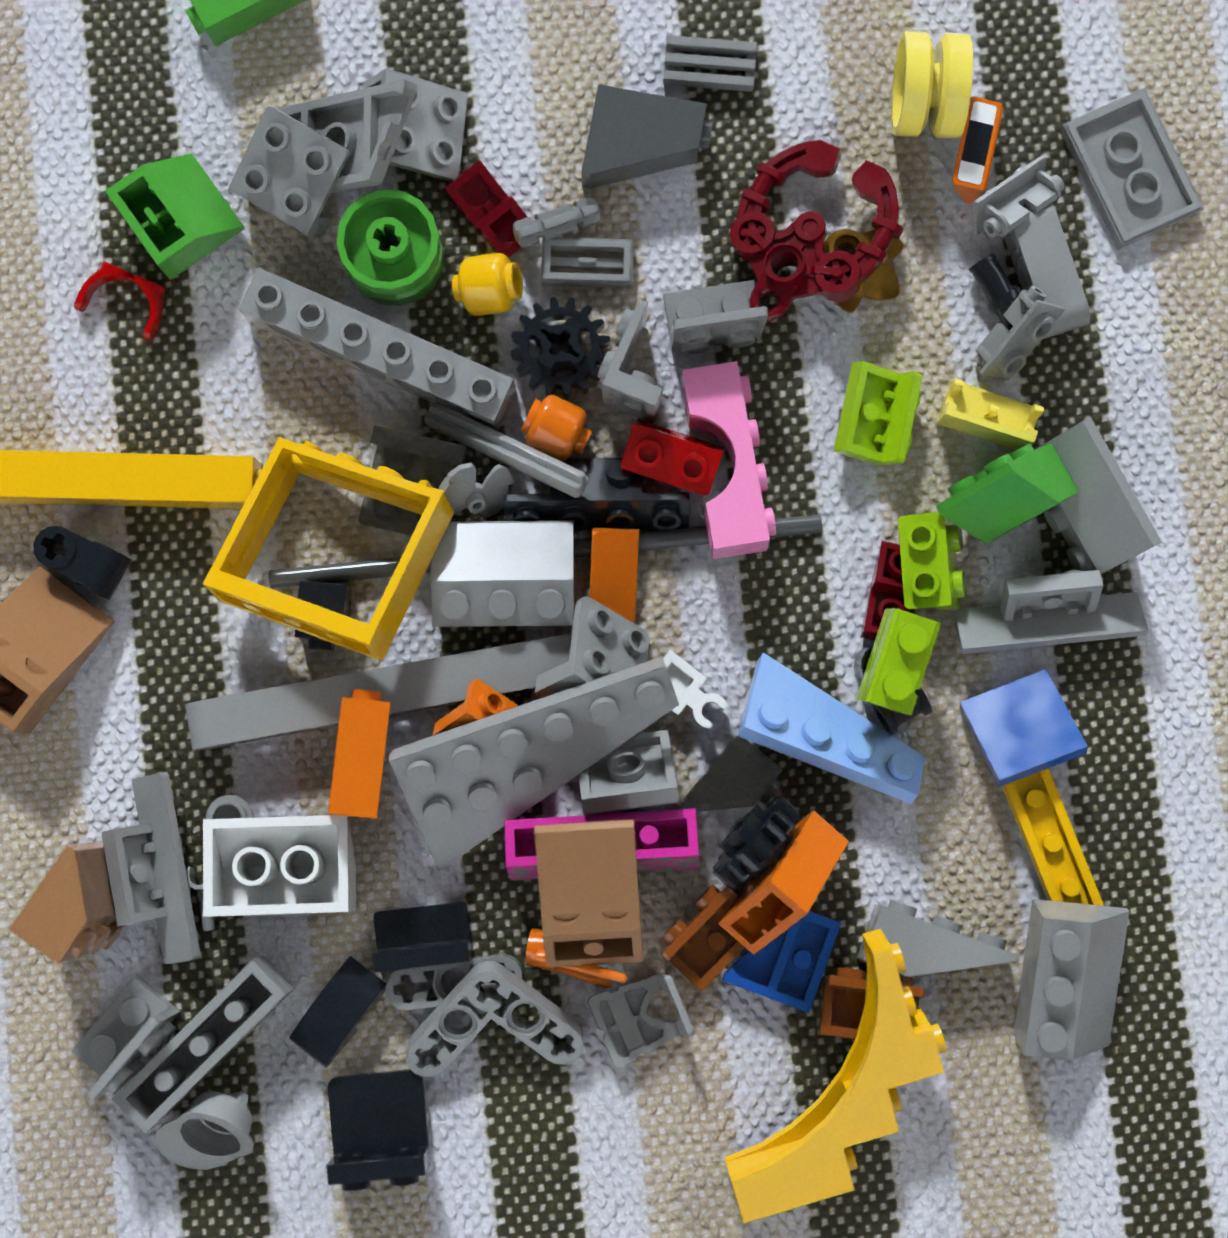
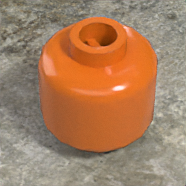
M548 395L542 402L537 399L534 400L520 432L526 435V445L564 462L568 460L572 452L581 456L592 430L584 427L587 421V414L584 409L555 395Z

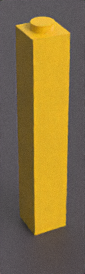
M0 450V503L242 509L262 470V464L254 456Z

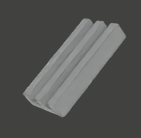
M667 35L663 85L753 92L757 42ZM675 52L700 53V54H712V55H724V56H737V57H746V59L728 58V57H715V56H703V55H691V54H678V53H675ZM673 66L745 71V76L673 71Z
M555 237L546 241L542 239L541 286L632 288L633 239ZM551 251L624 253V259L551 257ZM551 268L623 270V274L560 273L550 271Z

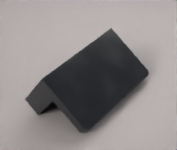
M464 901L378 911L373 916L377 950L372 953L374 973L468 962L473 958L468 906Z

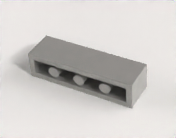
M264 955L251 960L112 1100L146 1134L177 1107L295 987Z

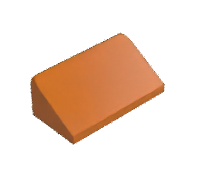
M593 527L589 597L629 621L635 622L639 529Z

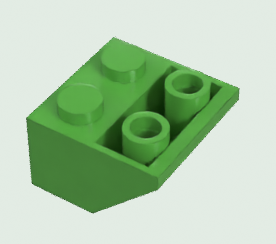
M193 154L143 164L105 190L155 263L170 280L245 229Z
M1031 443L1011 454L1007 453L983 467L984 470L978 474L970 475L947 488L951 497L936 505V508L940 515L987 544L1079 493V490L1052 443L1037 450H1034Z

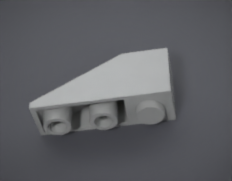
M891 899L888 907L874 905L866 932L881 928L890 945L898 943L906 966V971L899 974L908 977L1016 962L1018 956L1004 950L1007 941L983 932H979L977 940L959 934L962 927L961 924L939 916H934L932 924L915 918L917 908ZM862 941L857 958L866 961Z

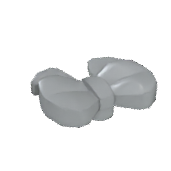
M466 463L458 465L448 472L447 477L444 478L438 489L445 491L444 495L453 508L454 515L468 508L471 513H480L483 517L489 518L498 514L503 508V496L509 494V487L507 485H511L514 481L508 468L498 464L493 467L482 484L477 483L475 465Z

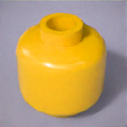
M502 253L466 257L460 264L458 274L452 278L453 295L457 302L463 303L465 309L471 315L482 316L509 312L515 306L516 300L521 299L523 294V280L520 268L517 263H511L509 258Z

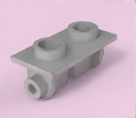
M1043 154L1028 165L1021 166L1012 176L993 189L984 191L974 201L973 234L975 236L985 230L992 238L996 236L1004 237L1029 219L1030 211L1024 208L1023 205L1037 213L1061 197V192L1065 188L1064 182L1058 175L1050 176L1045 172L1047 156Z
M1034 285L1028 291L1022 290L1003 315L1013 326L1010 331L1004 324L997 322L982 343L976 348L978 354L975 360L983 367L979 373L984 376L1009 380L1024 367L1026 358L1037 344L1053 331L1055 322L1066 309L1060 305L1044 302V299L1047 297L1046 294Z

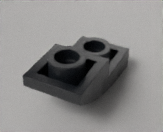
M349 956L312 1003L290 1035L289 1040L327 1068L357 1032V1025L384 994L387 984Z

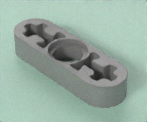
M494 954L473 957L468 962L395 970L387 980L386 995L389 1002L400 1010L437 1007L449 994L443 989L441 982L444 972L449 969L457 968L467 974L473 968L472 965H477L484 961L504 963L508 970L514 971L515 975L523 980V968L520 962L509 954ZM426 971H435L433 989L437 998H428L430 989L416 991L413 994V1000H406L404 993L396 992L395 987L403 982V975H410L412 982L419 983L429 980ZM491 981L488 984L483 982L481 984L484 992L488 988L497 991V981Z

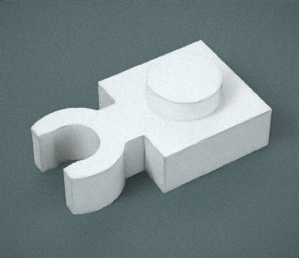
M669 650L663 660L679 703L671 711L678 716L684 707L687 706L692 710L695 722L702 728L710 729L713 724L702 715L703 706L706 703H714L724 710L728 706L726 701L718 694H704L699 690L707 678L673 651Z

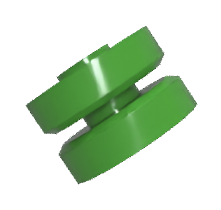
M382 189L364 194L347 208L338 224L336 245L341 262L350 280L362 295L379 304L401 306L418 301L434 288L443 272L445 252L434 216L421 200L404 191Z

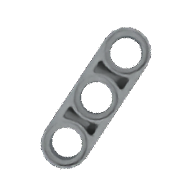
M1050 203L1037 213L1028 207H1024L1030 211L1029 219L1004 236L1022 290L1028 291L1034 285L1046 294L1047 297L1044 299V302L1060 305L1066 309L1055 322L1053 331L1046 338L1089 325L1090 309L1053 204Z

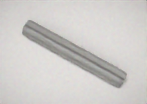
M433 403L424 417V422L429 428L574 498L580 497L588 484L589 478L584 472L439 403Z

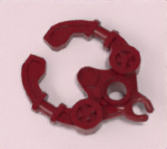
M822 140L807 141L778 153L766 163H759L756 168L757 177L750 189H744L740 195L741 202L738 208L737 219L732 223L729 234L735 253L742 260L750 262L758 280L749 299L750 308L761 307L760 299L765 295H774L777 298V306L768 311L766 322L769 323L782 316L789 309L794 299L821 294L829 301L842 302L849 300L860 290L861 284L880 265L885 264L887 260L885 252L892 240L899 239L903 233V228L899 225L900 212L896 187L886 168L866 160L852 177L853 188L860 198L877 205V215H875L871 222L872 227L877 231L870 243L859 242L853 255L840 250L824 254L827 236L824 218L817 212H805L786 229L775 232L772 220L764 214L771 207V202L766 196L773 184L783 186L786 179L798 171H802L815 178L831 177L836 173L841 157L840 148ZM793 266L797 268L795 273L788 277L777 276L778 271L783 267Z

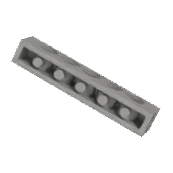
M259 267L238 308L247 321L255 326L431 403H439L496 431L499 430L516 392L514 379Z

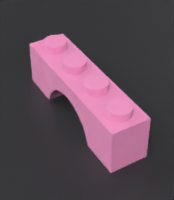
M737 361L682 370L681 387L688 427L706 432L715 437L727 450L733 465V476L728 486L705 505L704 518L712 560L767 551L770 542L769 536L776 535V524L773 509H764L761 492L768 491V481L764 463L756 464L753 447L760 446V438L756 419L748 420L745 404L752 402L748 375L740 376Z

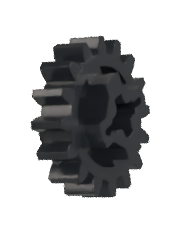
M551 297L550 309L544 310L536 302L533 304L535 317L532 319L524 315L519 317V322L524 332L513 331L511 335L512 341L521 345V347L510 351L512 360L523 361L516 369L517 375L521 378L530 374L529 389L534 391L542 384L545 386L546 396L554 395L556 389H562L565 399H570L571 388L575 386L585 394L588 392L586 380L589 377L596 381L600 380L597 377L599 369L596 366L597 364H602L606 355L600 349L610 346L609 336H598L604 329L603 319L591 322L592 307L587 305L580 312L576 311L574 298L568 300L566 307H559L556 297ZM556 320L566 321L564 324L550 326L547 324ZM585 332L592 346L590 357L579 347V342L582 340ZM532 340L542 349V354L539 356L536 365L530 356ZM565 341L568 342V354L560 351L556 356L553 355L552 343L560 346ZM569 370L574 372V374L569 376H554L557 372Z
M783 796L775 798L771 804H766L763 809L759 805H755L750 812L742 818L740 817L733 824L726 838L719 844V847L724 852L719 855V861L713 866V873L726 886H732L733 888L740 881H746L749 875L753 879H757L762 872L769 867L772 868L783 856L782 853L786 846L793 840L789 832L795 827L794 822L800 817L799 811Z

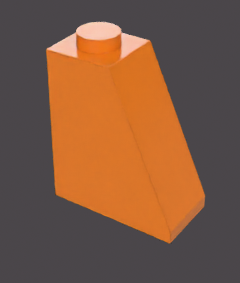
M353 689L352 698L342 697L328 814L377 819L391 702L381 701L382 692Z
M814 810L789 832L793 840L786 846L782 853L783 856L772 868L769 867L762 872L757 879L752 878L718 922L723 929L753 955L809 912L849 842Z

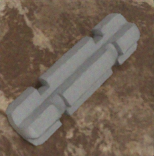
M587 197L575 201L572 208L570 204H566L536 214L534 216L536 220L532 221L531 217L515 221L513 224L514 238L520 247L526 248L539 243V238L541 237L543 241L576 231L579 224H581L582 228L597 224L600 220L598 204L595 203L593 198Z

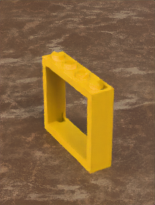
M279 437L203 585L219 602L383 662L454 515V510L444 495L445 491L433 488L427 480H420L417 484L405 480L402 475L388 467L378 466L377 470L363 466L358 459L349 454L339 452L336 456L323 452L317 445L307 440L304 444ZM299 474L422 515L369 624L245 580Z

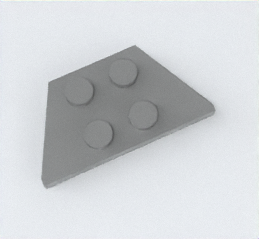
M402 79L277 109L349 150V157L330 193L334 194L382 184L417 93V84Z

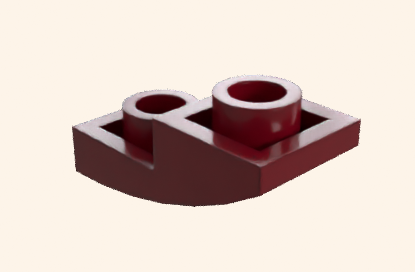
M881 541L860 636V638L873 641L876 639L885 609L896 608L914 614V610H909L904 606L900 545Z

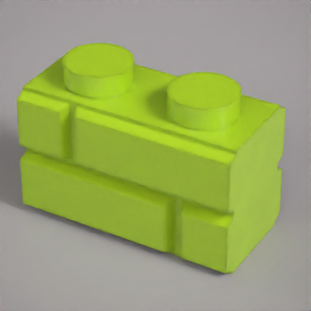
M885 609L856 699L912 716L918 697L915 694V690L921 688L941 623L900 609Z

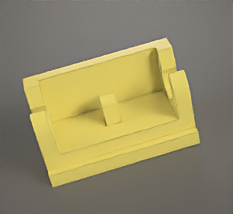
M954 378L949 382L936 424L1018 450L1029 443L1031 445L1035 443L1038 431L1034 430L1039 416L1041 417L1044 412V407L1036 404L1032 406L965 384L963 380Z

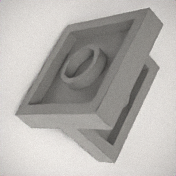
M668 730L638 733L579 774L583 815L678 810V786Z

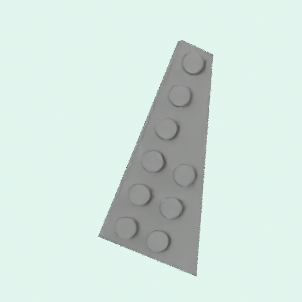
M659 657L388 751L389 763L436 867L440 871L504 827V820H514L673 710L679 703L663 657Z

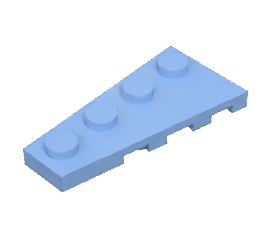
M765 653L761 654L755 665L738 733L739 737L911 804L917 798L925 756L894 736H891Z

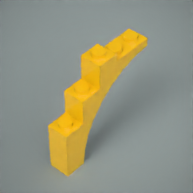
M881 928L862 934L867 964L865 1006L856 1039L840 1071L821 1096L791 1124L759 1144L724 1157L743 1223L854 1191L850 1171L858 1169L852 1146L899 1132L895 1112L902 1111V1106L896 1087L944 1073L940 1054L947 1052L940 1026L938 1023L930 1025L922 1009H916L910 988L908 986L902 988L899 973L906 971L902 952L898 943L890 945Z

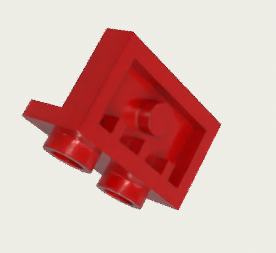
M637 419L633 424L626 445L621 468L707 496L710 493L725 447Z

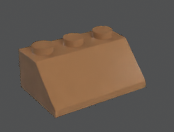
M103 841L66 845L9 928V931L57 964L75 958L80 959L82 956L90 953L94 954L101 948L107 950L123 929V926L117 927Z

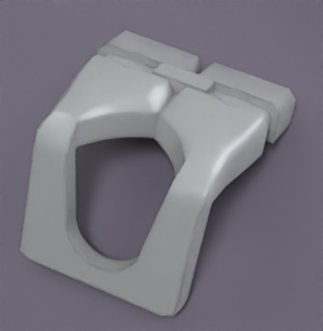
M664 973L617 986V990L608 992V990L590 996L587 1001L598 1029L605 1031L603 1036L604 1044L613 1066L618 1069L636 1061L635 1057L642 1053L647 1055L679 1035L691 1037L694 1034V1029L674 981L670 975ZM661 987L669 994L677 1010L679 1019L674 1023L661 1022L646 1015L652 997Z

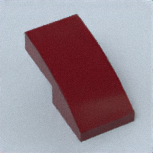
M477 160L442 189L495 253L505 254L509 258L521 248L514 238L513 224L515 221L527 218L528 216L514 198L505 193L480 160Z

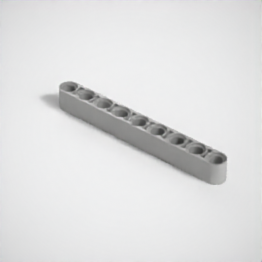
M572 633L187 703L185 708L192 751L219 748L338 726L342 697L352 698L353 689L382 692L381 701L391 702L389 717L464 703L468 685L476 678L504 696L533 691L536 687L538 675L569 661Z

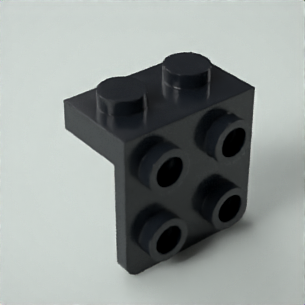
M411 1069L332 1078L328 1083L333 1157L326 1165L328 1185L341 1184L343 1191H356L371 1187V1181L390 1179V1185L405 1186L419 1182V1176L426 1175L431 1165L423 1077L415 1074Z

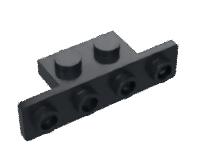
M568 458L563 463L584 472L589 478L588 484L580 497L574 498L550 486V494H506L503 496L504 521L574 520V532L592 530L593 527L669 531L689 528L690 494L686 492L643 493V475L622 469V458Z

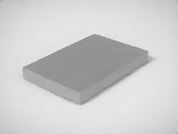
M1145 88L1063 124L1059 129L1118 250L1197 215L1204 209Z

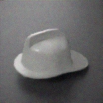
M215 1091L203 1092L193 1100L182 1115L164 1123L157 1129L154 1138L157 1150L166 1159L179 1166L200 1170L220 1167L234 1159L250 1154L254 1143L249 1135L252 1114L247 1108L248 1094L244 1091L231 1094Z

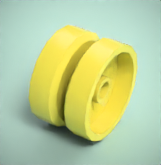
M902 31L896 52L892 84L891 123L892 132L895 136L918 137L925 128L927 119H929L930 129L936 138L959 139L962 136L970 105L973 75V46L969 34L944 33L938 41L934 52L933 42L927 32Z

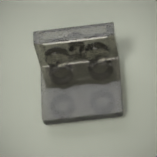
M374 425L370 440L371 446L376 451L372 469L377 470L378 466H385L398 472L405 480L417 484L420 480H427L433 488L438 489L444 478L447 477L448 472L458 465L469 463L470 455L466 446ZM364 496L359 522L365 526L412 536L422 515ZM456 514L453 515L451 521L455 520Z

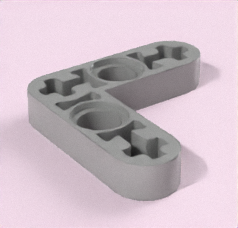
M484 961L475 965L412 1034L408 1041L406 1061L409 1068L421 1077L437 1076L454 1061L492 1019L548 1061L565 1065L574 1062L583 1052V1030L575 1018L506 967L494 961ZM492 980L497 981V991L492 988H488L485 992L480 991V981L486 984ZM502 996L506 999L503 1007H501ZM531 1004L536 1007L539 1014L533 1021L521 1022L513 1016L512 1011L518 1005ZM462 1010L471 1016L472 1021L464 1028H453L448 1025L445 1017L451 1011ZM548 1019H549V1030L545 1027V1025H546ZM439 1034L442 1039L437 1045L436 1056L429 1054L425 1058L421 1057L420 1049L429 1050L437 1042V1035ZM566 1034L570 1035L571 1044L562 1041L558 1045H554V1035L559 1038L565 1037Z

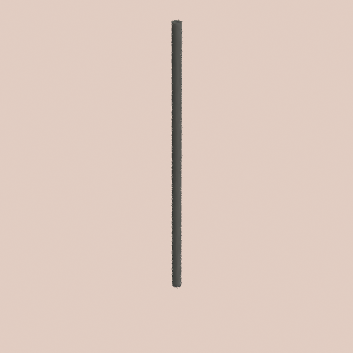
M821 515L775 519L776 535L769 537L822 533ZM706 526L639 533L638 551L709 544ZM592 538L574 539V558L591 556ZM401 557L270 570L269 584L271 589L299 586V581L334 583L392 577ZM431 562L426 573H431Z

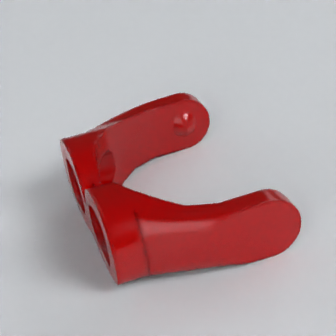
M103 261L100 269L82 285L75 300L74 309L84 312L93 293L98 287L106 283L119 280L134 282L143 290L150 305V317L143 331L142 338L148 342L153 341L161 323L163 296L166 289Z

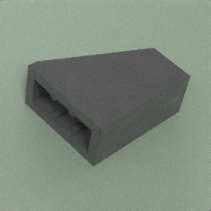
M598 84L581 172L582 187L592 189L697 163L699 148H709L713 121L705 120L707 104Z

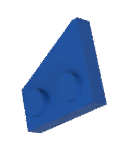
M809 911L803 918L753 955L747 950L724 972L722 980L809 1013L841 923Z

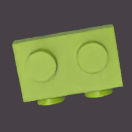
M865 361L852 362L833 452L877 466L904 463L912 444L911 430L915 411L921 400L920 386L922 374L914 371L897 373Z
M939 512L900 516L898 518L905 608L909 610L936 608L941 611L960 609V598H965L967 595L964 570H957L956 552L963 550L962 529L940 515Z

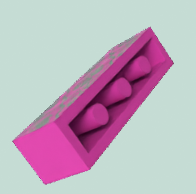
M696 809L504 820L506 869L511 881L538 879L534 833L535 826L634 820L638 873L699 869Z

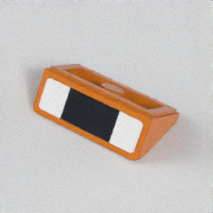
M975 96L970 98L967 121L961 136L952 177L954 188L963 201L968 204H972L986 191L1004 108L1002 107L1003 103Z

